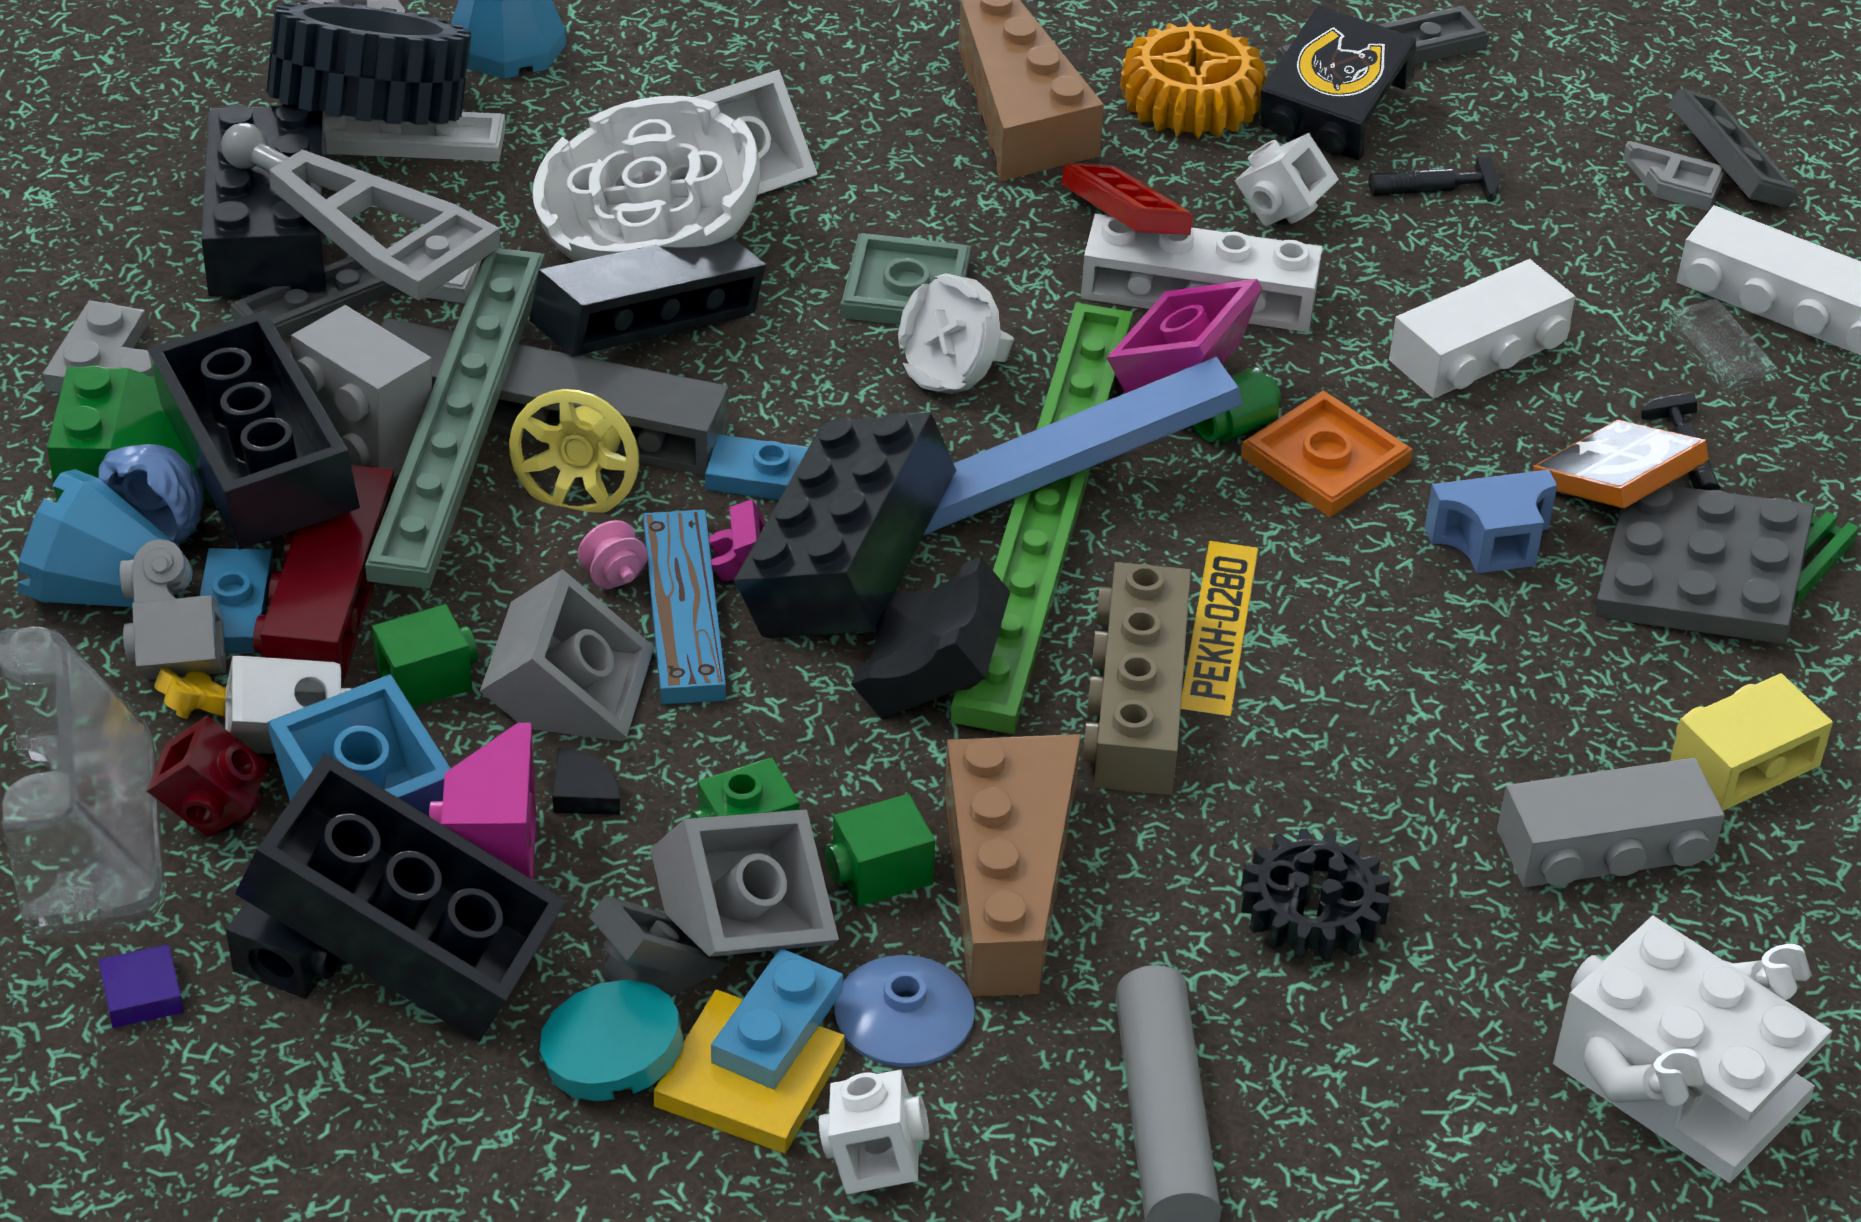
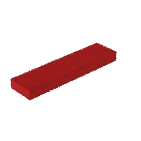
M1074 163L1064 165L1061 183L1063 186L1135 232L1191 235L1193 215L1190 214V211L1117 167Z

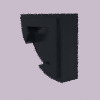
M558 748L552 794L553 812L620 815L619 786L610 769L591 755L577 750Z

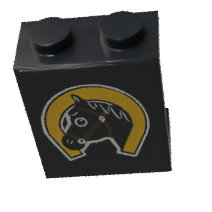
M1317 5L1261 89V127L1270 129L1279 136L1296 139L1309 133L1316 145L1324 151L1360 160L1364 155L1365 124L1391 85L1406 90L1414 77L1416 38Z

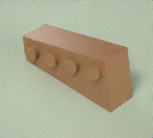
M961 0L958 50L971 90H974L977 98V109L980 119L984 120L988 132L987 140L992 151L991 153L995 154L997 160V172L1000 181L1100 156L1104 104L1021 0Z
M1081 734L947 740L944 794L968 988L972 997L1039 994L1062 859L1066 847L1069 820L1074 802L1073 798L1076 791Z

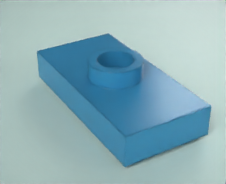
M719 434L705 473V490L779 500L809 447Z
M208 549L200 596L212 595L223 610L225 653H255L253 648L254 626L259 614L266 615L269 585L274 568L272 549Z

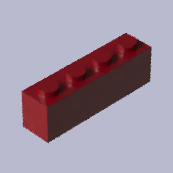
M351 465L360 508L336 516L331 520L319 522L286 534L284 543L285 564L282 571L275 570L271 576L269 585L270 607L267 615L259 614L255 622L253 633L255 653L263 654V657L338 663L341 666V687L343 686L376 583L367 581L365 564L395 488L394 469Z

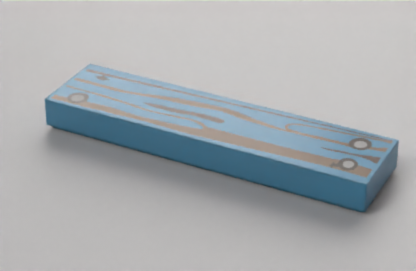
M688 510L643 513L645 546L648 550L647 568L661 705L726 701V683L706 511Z

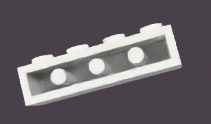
M1095 214L1084 254L1081 299L1150 309L1165 291L1258 279L1262 290L1249 324L1309 332L1317 290L1322 246L1303 244L1296 240L1282 241L1247 236L1240 232H1219L1199 228H1191V235L1135 232L1112 216Z

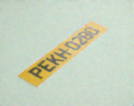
M1209 541L1182 690L1181 709L1231 716L1257 559V547Z

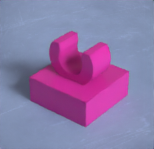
M753 499L729 507L731 529L718 531L709 537V543L718 556L711 559V565L721 581L735 579L766 524Z

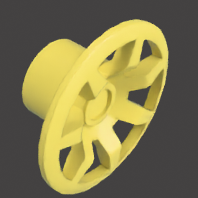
M561 389L539 395L529 402L518 414L511 430L509 449L513 470L527 492L539 501L580 511L604 513L621 503L629 494L636 481L639 469V451L635 436L619 411L594 394L580 390ZM560 403V423L557 426L548 425L532 417L540 408ZM573 403L581 404L583 406L575 408ZM524 429L537 440L549 443V449L524 460L521 445ZM621 440L624 445L626 457L616 453V451L619 448ZM556 466L560 473L555 484L553 496L540 488L529 472L542 471ZM602 468L624 470L625 474L620 487L615 493L608 496L604 483L601 480L600 470ZM576 477H582L586 490L597 503L584 506H569L563 502Z

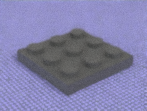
M1670 485L1661 487L1624 509L1621 508L1597 596L1596 616L1617 621L1787 644L1812 525L1814 504L1794 502L1782 498L1771 499L1732 494L1720 490L1709 491Z

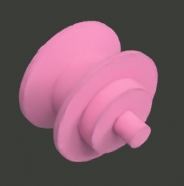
M613 520L596 526L583 538L578 548V560L583 568L590 571L591 579L595 585L609 590L630 583L641 574L648 561V550L642 541L636 539L635 532L628 523Z

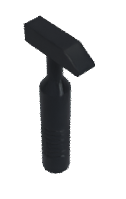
M1490 156L1477 157L1475 163L1476 172L1458 173L1451 168L1419 170L1399 173L1370 174L1368 180L1372 196L1452 191L1460 184L1480 183L1488 202H1492L1496 196L1500 183Z
M1694 392L1654 398L1641 408V419L1670 417L1674 425L1673 433L1699 438L1694 426L1686 423L1683 418L1685 414L1697 412V399ZM1709 460L1688 472L1694 489L1721 490Z

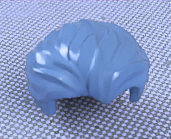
M145 444L122 447L109 451L105 455L98 468L101 481L177 545L179 542L187 540L189 535L195 533L196 526L199 524L203 512L202 507L205 501L204 488L200 477L195 474L196 469L189 465L178 452L160 445Z

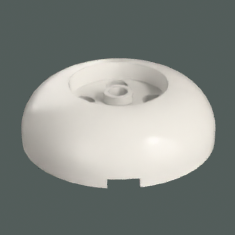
M658 96L626 102L588 118L590 128L577 135L570 142L562 137L551 148L540 164L533 184L534 206L544 231L552 243L564 255L576 262L656 244L661 247H700L722 242L733 237L745 223L757 198L760 184V161L752 132L740 117L734 120L721 113L717 103L686 96ZM692 130H693V132H694L695 135H696V138H697V141H698V144H699V149H698V146H697V144H696V142H695V139H694Z

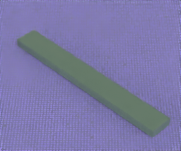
M498 248L482 259L366 561L367 581L423 589L431 588L530 314L539 269L545 268L544 254Z

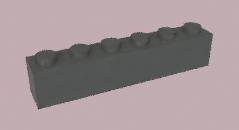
M385 318L381 327L432 357L433 389L454 331ZM518 344L487 430L510 436L518 414L537 396L561 389L580 390L596 395L619 411L635 436L639 451V462L705 475L719 434L727 435L729 431V386L581 356L571 357L566 353ZM560 403L542 407L532 417L548 425L557 426L560 423ZM573 403L575 408L583 406L581 404ZM524 429L523 439L541 442ZM621 440L619 448L616 451V453L626 457L624 445Z

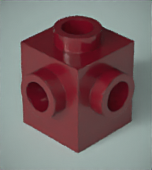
M206 716L165 744L146 792L180 816L187 824L195 827L205 836H212L233 822L237 825L244 823L253 815L263 797V793L259 788L269 762L209 716Z

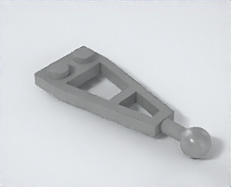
M250 123L235 124L228 128L222 137L221 150L228 163L240 169H250L258 166L269 172L270 189L301 213L375 277L418 301L500 248V228L456 204L305 150H301L288 157L268 146L267 138L263 131ZM309 181L337 193L325 199L305 182ZM374 205L424 225L386 249L350 219Z

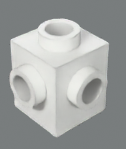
M1308 133L1282 146L1276 140H1272L1255 150L1248 157L1251 166L1235 182L1262 224L1268 226L1284 218L1290 224L1305 218L1318 207L1316 201L1339 179Z
M902 1069L880 1074L861 1073L844 1081L830 1083L829 1113L819 1116V1132L826 1157L828 1159L835 1158L846 1195L918 1181L919 1141L929 1139V1123L922 1097L909 1096Z

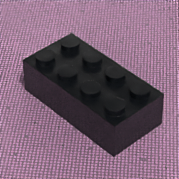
M235 104L224 108L209 109L201 236L209 297L253 295L271 287L290 286V290L301 289L306 292L326 291L327 236L270 189L269 172L258 166L250 169L236 168L227 162L221 150L222 137L228 128L238 123H250L263 131L267 138L268 146L288 157L301 150H305L328 158L323 111L310 112L299 109V105L286 104L267 107H248ZM309 181L305 182L322 197L328 198V188Z
M265 310L147 349L161 407L239 550L258 543L268 542L275 537L319 522L331 520L336 516L360 508L348 449Z
M895 412L883 417L851 420L841 417L822 423L734 579L762 637L775 638L873 632L957 471L931 412L916 414Z
M325 753L257 848L235 892V895L479 1043L566 903V900Z

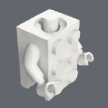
M1652 915L1604 961L1596 955H1591L1577 970L1571 983L1572 991L1569 994L1553 1064L1728 1183H1731L1810 1102L1815 1085L1798 1075L1797 1072L1829 1041L1832 1030L1786 1001L1796 993L1798 989L1796 981H1806L1812 976L1805 952L1801 946L1796 944L1779 945L1767 951L1763 955L1762 960L1731 963L1720 959Z

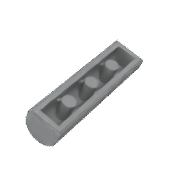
M1160 965L1140 967L1129 972L1120 980L1116 990L1115 1001L1145 1222H1220L1221 1208L1186 981L1180 972L1170 967Z

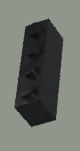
M730 237L722 242L700 247H662L656 244L539 269L529 321L571 357L736 319L755 312L766 264Z

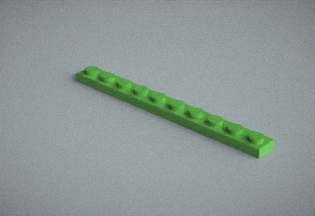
M1075 303L1037 429L1112 399L1117 377L1107 360V356L1131 331L1133 312ZM1092 467L1015 498L993 569L1010 590L1002 626L997 637L986 679H983L976 686L968 690H956L951 706V723L1015 735Z

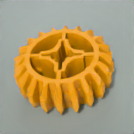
M1188 22L1186 27H1176L1172 23H1168L1165 31L1155 28L1149 29L1147 37L1135 38L1133 47L1127 49L1126 58L1123 59L1120 88L1122 89V98L1127 101V110L1137 112L1140 123L1153 121L1156 132L1171 128L1174 130L1176 138L1184 131L1193 132L1194 136L1199 139L1203 132L1210 131L1211 134L1220 138L1224 128L1238 132L1241 123H1252L1254 114L1260 111L1261 89L1266 83L1267 72L1265 71V62L1260 60V50L1249 47L1248 38H1233L1231 29L1217 31L1212 29L1210 23L1205 27H1195L1191 22Z

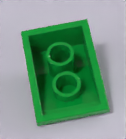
M100 366L67 367L47 445L53 484L60 473L74 469L99 478L98 468L109 451L135 445L154 444L171 448L178 452L194 468L161 407L154 377L130 368ZM203 484L205 496L204 504L214 505L210 495L208 494ZM54 487L57 502L64 490Z

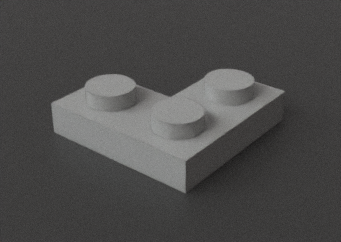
M89 300L43 372L45 390L61 393L67 367L100 366L130 368L154 377L148 351L133 349L147 327L145 310Z

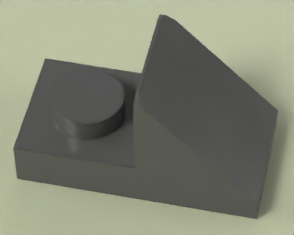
M605 895L589 915V918L607 938L604 942V947L611 957L604 964L601 972L610 982L632 980L650 983L669 994L670 997H673L723 971L728 964L722 956L709 957L665 912Z

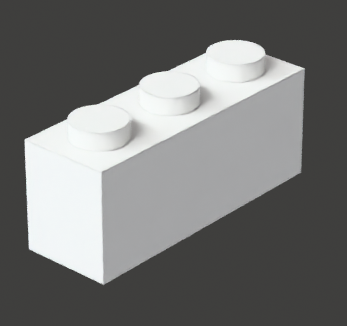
M1528 259L1396 316L1389 361L1433 399L1456 388H1466L1483 376L1501 368H1511L1519 360L1544 349H1553L1566 340L1570 331L1575 295L1531 259Z

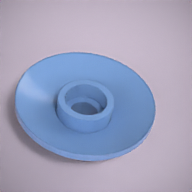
M912 955L886 956L858 967L843 981L842 993L834 1004L836 1026L839 1033L845 1035L846 1043L860 1055L872 1061L895 1067L923 1066L937 1062L955 1052L969 1036L973 1027L975 1013L972 994L965 982L954 971L934 960Z

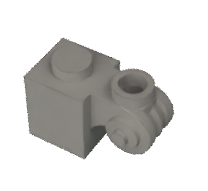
M162 539L147 542L138 550L134 559L122 560L120 562V582L123 596L125 599H134V603H132L133 623L124 624L123 629L127 661L129 663L136 662V667L147 680L157 679L161 667L174 671L180 677H185L190 671L204 672L208 675L226 673L223 610L212 595L175 598L174 594L180 593L188 587L192 580L193 571L190 562L178 546Z

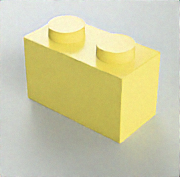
M1780 673L1756 685H1745L1733 695L1707 707H1696L1680 718L1676 728V738L1670 761L1696 758L1722 811L1820 766L1833 721Z

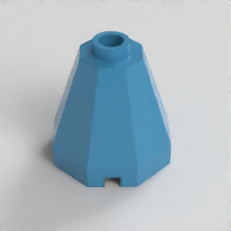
M459 0L451 24H458L463 26V29L471 32L467 69L504 79L519 76V68L532 66L533 72L548 69L566 46L565 28L552 0Z
M76 469L60 473L52 486L64 490L57 503L44 498L36 511L18 563V572L30 576V578L18 581L17 592L41 602L132 607L134 599H125L122 593L120 562L122 560L134 559L138 550L147 542L162 539L174 544L176 543L99 478Z

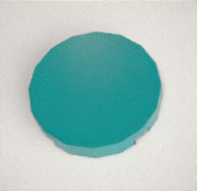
M632 980L599 983L575 993L552 1012L541 1030L539 1051L548 1074L556 1087L575 1098L592 1101L615 1099L613 1091H620L631 1087L633 1094L651 1087L672 1069L683 1050L682 1021L670 995L650 983Z

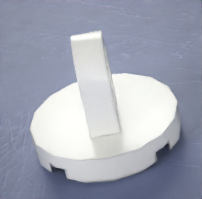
M945 273L935 276L938 279H935L930 284L923 283L913 292L902 313L898 340L899 349L905 350L908 363H903L907 374L921 388L954 394L973 387L986 375L993 361L1005 362L1014 338L1000 330L998 308L991 293L975 279Z

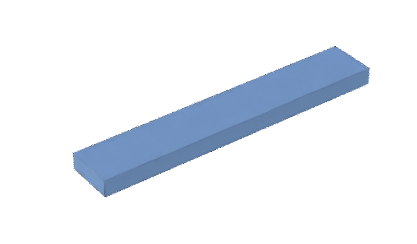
M1216 356L954 463L957 471L924 535L1239 407L1243 404L1239 387Z

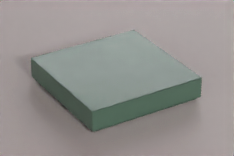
M858 233L841 302V318L900 325L903 310L911 295L923 283L930 284L935 279H938L935 276L945 273L967 278L971 259V246Z

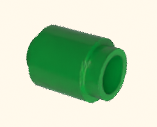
M1249 367L1230 375L1239 387L1243 404L1197 423L1193 427L1198 435L1207 442H1214L1219 439L1221 442L1226 443L1274 422L1278 417L1279 405L1281 403V393L1276 381L1256 367Z

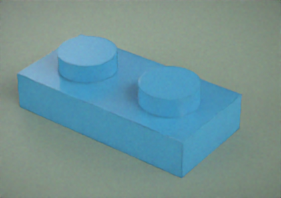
M780 948L712 1042L711 1063L774 1090L841 995L843 974Z

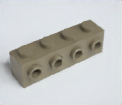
M1115 562L1112 588L1099 587L1096 624L1108 625V632L1095 630L1092 669L1104 670V677L1091 676L1087 714L1100 716L1099 723L1086 722L1082 760L1085 762H1096L1093 788L1165 795L1173 794L1191 569Z

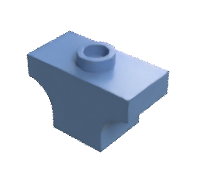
M1550 470L1432 484L1424 528L1432 544H1446L1463 551L1471 560L1476 573L1536 566L1542 531L1549 529L1557 484Z

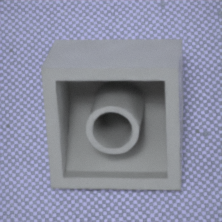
M562 569L511 601L480 692L518 723H532V729L622 741L627 738L654 646Z
M807 810L683 819L650 849L665 914L709 957L774 951L780 948L794 949L833 945L839 940Z

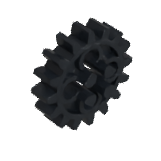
M1305 828L1300 829L1298 841L1291 843L1279 833L1273 837L1272 851L1257 846L1254 849L1252 864H1245L1241 884L1242 897L1240 909L1243 913L1251 914L1249 929L1253 933L1266 930L1271 931L1269 947L1275 950L1288 942L1295 945L1294 956L1297 959H1302L1307 954L1309 948L1318 949L1323 961H1331L1333 948L1341 947L1346 953L1354 956L1358 954L1360 939L1371 943L1377 940L1379 926L1386 924L1391 899L1388 897L1390 877L1378 874L1381 860L1377 856L1363 859L1359 857L1361 843L1357 840L1342 847L1336 844V834L1334 831L1328 830L1322 841L1313 840L1310 832ZM1314 871L1327 872L1326 880L1321 887L1317 917L1306 918L1304 917V910L1310 898Z

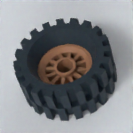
M300 1V4L293 2L283 3V5L275 6L266 92H268V96L279 99V102L283 104L299 105V109L310 112L323 111L325 115L334 117L344 115L355 117V120L371 122V119L383 120L388 124L410 122L414 125H428V121L436 124L448 123V120L455 122L462 117L471 32L463 29V26L458 24H447V21L443 19L425 18L423 14L414 12L402 13L397 12V9L385 7L377 9L361 4H352V6L342 5L338 2H324V4L312 1Z

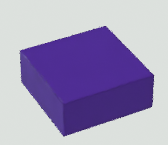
M169 944L98 959L112 1028L184 1013Z

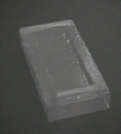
M1718 299L1667 311L1664 325L1724 395L1775 381L1778 368Z

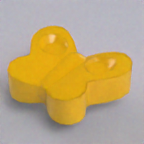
M161 667L154 688L165 694L164 703L171 709L176 710L177 716L187 719L191 711L202 709L225 717V687L211 681V677L204 672L190 671L185 677H180L174 671Z

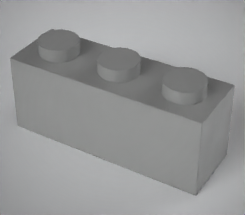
M1688 758L1506 785L1497 831L1523 888L1544 884L1561 886L1577 879L1610 874L1627 876L1643 869L1676 864L1679 866H1692L1703 860L1713 859L1725 815L1696 758Z

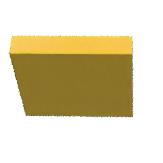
M715 990L685 1038L683 1050L672 1069L660 1079L653 1091L654 1107L786 1154L844 1053L845 1035L818 1026L777 1087L773 1090L711 1063L712 1042L743 1001L742 998Z

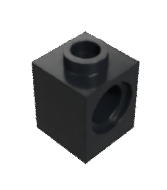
M247 901L225 929L233 972L307 999L322 978L330 979L336 973L342 961L341 958Z

